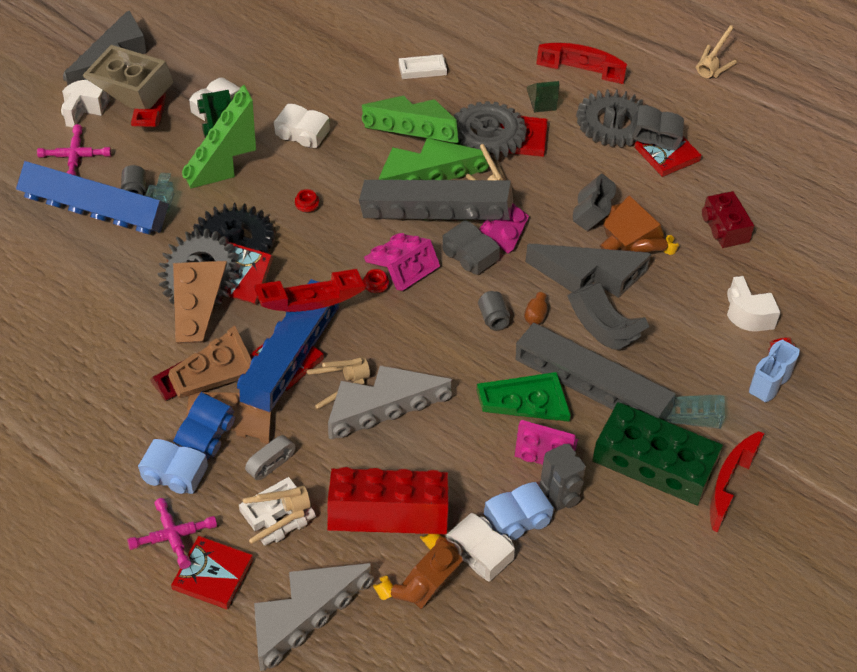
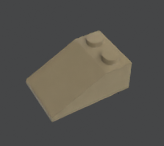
M110 45L83 74L85 79L133 109H150L174 83L166 61L114 45Z

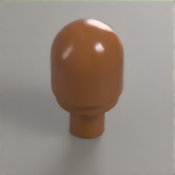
M538 292L536 297L528 302L524 313V318L528 324L536 323L539 325L544 321L548 310L545 302L547 295L545 293Z

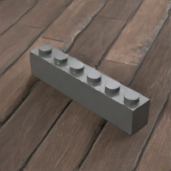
M364 180L359 203L363 218L510 220L513 192L511 180Z
M533 323L516 343V361L542 374L557 372L561 384L612 410L616 403L620 402L664 421L673 410L676 393L646 379L640 374L622 367L616 362L598 355L594 351L574 343L570 339L552 332L548 328Z

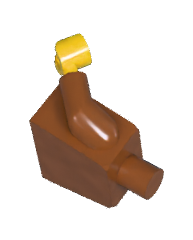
M630 195L622 203L612 205L610 213L605 218L603 227L608 239L600 244L601 249H621L622 251L634 252L664 251L666 254L673 255L679 247V243L673 244L674 236L668 235L666 239L663 238L661 224Z
M440 534L420 536V539L430 551L412 569L402 585H393L388 576H382L380 578L382 583L374 584L373 587L381 600H386L392 596V598L415 603L422 609L462 564L464 560L461 557L463 554L462 547L457 542Z

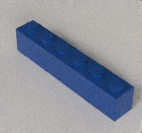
M24 161L16 190L25 192L24 198L39 201L41 197L47 199L46 204L61 208L62 204L68 205V211L83 215L85 210L91 212L90 217L105 221L106 217L112 218L115 225L128 228V225L132 224L137 226L135 231L148 235L151 234V231L161 232L169 204L157 199Z
M310 279L308 284L318 283V281ZM339 303L315 310L286 312L284 319L277 322L273 335L264 341L262 351L258 356L255 355L246 374L243 373L237 383V389L240 391V402L271 412L302 365L310 349L315 345L338 310Z

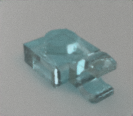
M160 173L157 185H149L145 196L169 204L168 213L175 193L172 187L173 183L169 182L171 174Z

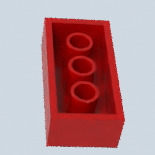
M349 467L331 468L327 503V531L447 534L448 472H440L438 470L410 471L408 469L381 470L379 468H370L366 470Z

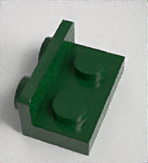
M229 89L200 94L197 106L199 114H204L205 123L202 124L204 138H206L210 129L214 127L222 112L230 104Z

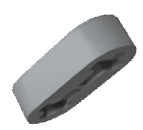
M280 435L255 453L248 460L245 470L255 480H262L285 463L293 455L296 446L285 435Z

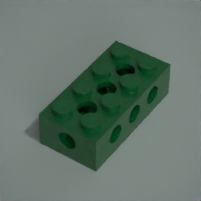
M617 402L596 441L592 462L698 506L718 463L723 444Z

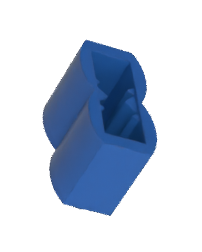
M201 392L194 401L187 418L178 429L173 442L179 447H188L204 453L208 460L210 456H215L221 446V441L219 440L224 431L231 429L235 420V416H233L234 410L231 406Z

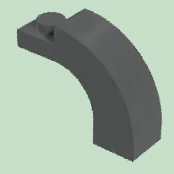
M600 282L587 284L567 295L582 325L598 342L606 347L619 350L642 336L641 332L649 328L645 317L628 319L621 316L610 304Z

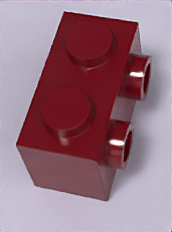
M731 191L707 196L705 205L702 208V217L710 226L713 237L718 240L721 247L726 248L750 243L755 225L735 192Z

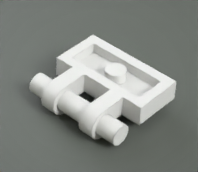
M287 477L259 494L286 491L296 488V486ZM282 499L239 504L241 514L254 531L264 526L268 528L276 523V519L287 513L289 515L292 514L291 511L286 512L284 510ZM311 507L303 510L304 517L295 519L260 539L264 546L273 541L277 543L284 539L285 534L295 528L301 529L305 527L309 520L316 517L314 510Z

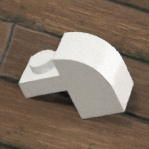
M88 80L71 83L62 91L64 103L61 108V114L64 116L67 127L76 125L83 113L102 116L110 101L109 94Z
M744 276L733 277L731 288L727 291L730 303L727 316L731 322L748 331L775 329L780 310L772 293L751 295Z

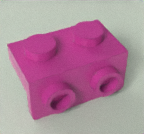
M512 204L510 220H486L479 230L482 234L492 238L508 254L514 249L529 215Z

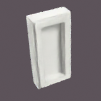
M443 54L399 58V69L402 79L447 75Z

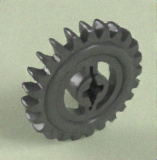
M609 89L606 90L605 97L602 96L600 90L597 91L596 98L590 93L589 99L584 98L583 102L578 106L576 113L577 124L582 132H586L585 135L588 138L593 137L594 142L601 141L602 145L609 143L610 147H614L615 144H618L619 147H624V144L631 146L633 142L637 141L631 137L634 115L638 107L643 105V99H640L635 104V94L628 100L627 91H625L622 97H619L618 89H616L614 96L610 95ZM605 112L602 125L598 120V116ZM627 116L631 124L623 128L625 117ZM615 117L616 122L615 127L613 128V122Z
M485 101V104L476 102L475 106L469 104L467 108L463 107L460 109V112L454 114V118L457 121L459 142H453V144L480 150V145L484 144L489 154L494 153L496 160L499 159L500 151L507 158L508 148L512 153H515L516 147L521 148L522 142L525 141L527 132L525 120L521 118L520 113H515V109H507L508 105L506 104L500 106L499 102L490 104V101ZM498 122L502 123L505 129L498 127ZM470 128L476 129L477 135Z
M195 229V237L189 232H185L186 241L176 237L179 244L178 247L168 244L173 253H162L168 260V263H159V266L166 270V272L157 274L160 278L166 280L159 283L160 287L166 289L163 291V295L170 297L169 302L174 304L173 263L207 262L198 255L209 254L215 261H227L220 290L216 297V302L221 304L222 296H230L228 288L234 289L236 286L232 283V280L239 278V275L234 272L240 268V264L235 262L239 257L237 253L233 252L235 246L229 243L227 237H221L217 231H214L212 234L209 229H205L204 234L200 230Z

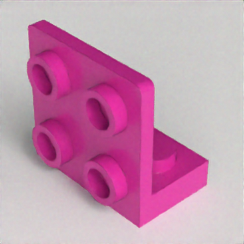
M404 233L393 235L389 242L374 247L371 253L364 257L367 263L387 267L396 290L403 291L440 267L430 239L405 235Z
M520 420L514 457L521 458L526 462H535L543 465L546 452L565 443L570 444L573 450L576 451L578 439L571 433Z

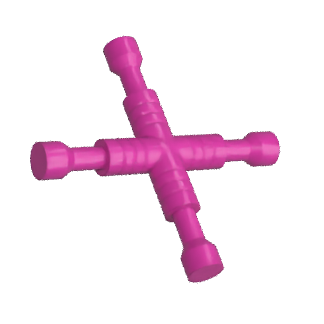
M76 124L73 126L72 132L74 136L71 138L70 148H55V150L37 148L38 158L46 156L69 157V170L66 173L76 176L75 168L78 166L79 157H93V155L111 157V147H104L102 149H93V147L81 148L80 135L82 134L83 127Z
M159 498L154 504L157 511L161 513L160 519L164 529L150 532L148 536L140 538H127L128 547L130 550H133L143 544H156L169 540L173 552L178 556L177 562L179 567L186 569L191 565V562L184 553L185 547L181 537L196 533V530L203 528H216V519L214 516H211L201 522L193 523L192 521L176 526L172 515L167 511L168 505L166 500Z

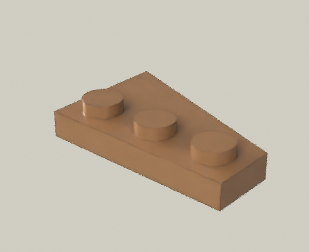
M227 261L173 263L175 339L177 344L204 343Z
M233 326L225 335L211 341L199 353L192 354L172 368L168 376L178 398H183L238 381L243 373L246 374L252 360L236 326Z
M201 392L189 395L187 416L194 401ZM202 392L231 406L234 410L233 416H235V420L230 430L235 431L236 435L245 438L248 435L259 438L262 443H270L272 410L267 412L240 402V393Z

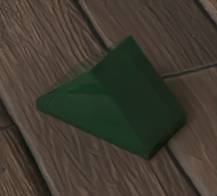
M559 81L535 83L527 86V92L534 113L557 110Z

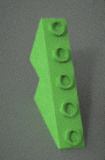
M242 85L240 90L236 92L214 127L210 129L188 164L184 166L182 176L186 179L190 189L234 178L233 156L256 150L253 100L245 85Z
M403 95L362 104V121L365 128L454 143L459 142L456 119L435 99L412 104Z
M427 138L421 153L392 147L379 180H451L466 176V174L471 175L487 171L489 164L480 149Z

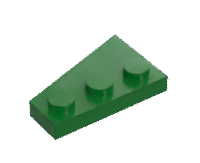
M557 372L477 384L476 391L482 412L570 421L571 415Z

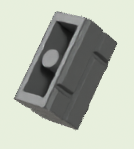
M566 443L546 452L539 487L544 495L549 497L548 501L555 510L575 506L581 499L580 493L584 484L583 478L586 466L579 457H576V452L570 444Z

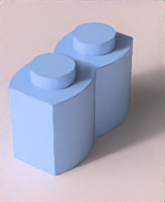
M784 340L776 342L771 347L769 355L757 364L749 387V393L764 402L772 400L777 395L780 385L787 382L791 377L800 350Z
M153 439L138 467L141 478L150 485H167L176 493L193 494L208 467L206 455L198 450L179 447L161 439Z
M531 482L516 488L512 492L499 494L486 501L484 515L495 532L515 540L521 537L526 530H539L546 527L552 519L554 508L538 484Z

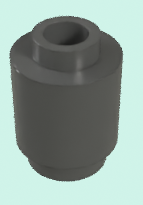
M136 165L125 167L121 173V189L144 196L146 193V171Z
M497 291L484 293L478 300V306L485 324L494 331L504 329L510 322V313L502 294Z

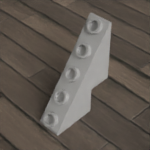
M380 366L374 387L341 381L328 421L329 439L343 438L349 433L360 429H368L374 424L386 420L396 419L402 414L421 410L425 406L436 402H444L452 396V379Z
M370 563L289 572L291 599L254 603L260 671L275 667L288 650L297 648L303 643L308 633L314 628H321L327 622L329 616L337 609L341 610L346 607L351 601L352 596L359 590H366L374 580V576L371 575Z

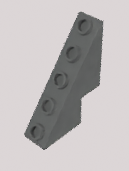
M127 11L89 49L65 70L63 80L67 82V85L76 81L87 80L83 74L110 45L146 54L144 35L130 11Z
M529 243L527 245L525 262L571 292L587 284L600 282L605 290L619 298L647 272L651 254L647 252Z

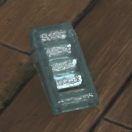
M722 395L675 397L673 410L666 418V422L721 429L725 416V398ZM675 407H680V413L675 414ZM687 408H691V413H687Z

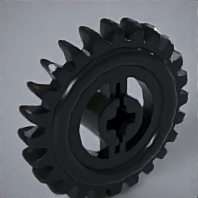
M235 202L232 211H229L224 203L222 213L214 206V216L205 211V219L198 217V224L193 225L194 231L191 232L193 237H195V229L200 230L202 234H204L205 229H209L212 234L214 231H217L221 237H227L230 243L264 253H269V249L273 246V240L275 239L274 225L270 223L269 216L264 217L262 210L256 213L255 206L250 209V212H247V205L245 203L240 211H238ZM244 229L250 232L252 235L251 239L245 237ZM201 254L205 261H215L211 255Z

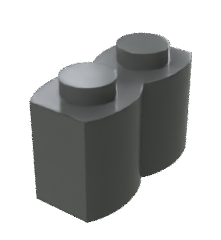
M640 105L634 115L631 137L642 143H654L663 149L677 150L683 139L684 118L672 112H661L652 106Z
M600 174L581 189L578 194V205L573 210V221L588 231L605 218L611 211V199L615 196L616 184L604 174Z
M464 220L442 235L444 253L448 257H453L455 260L460 261L461 266L466 271L478 275L499 260V245L489 236L482 234L475 225Z

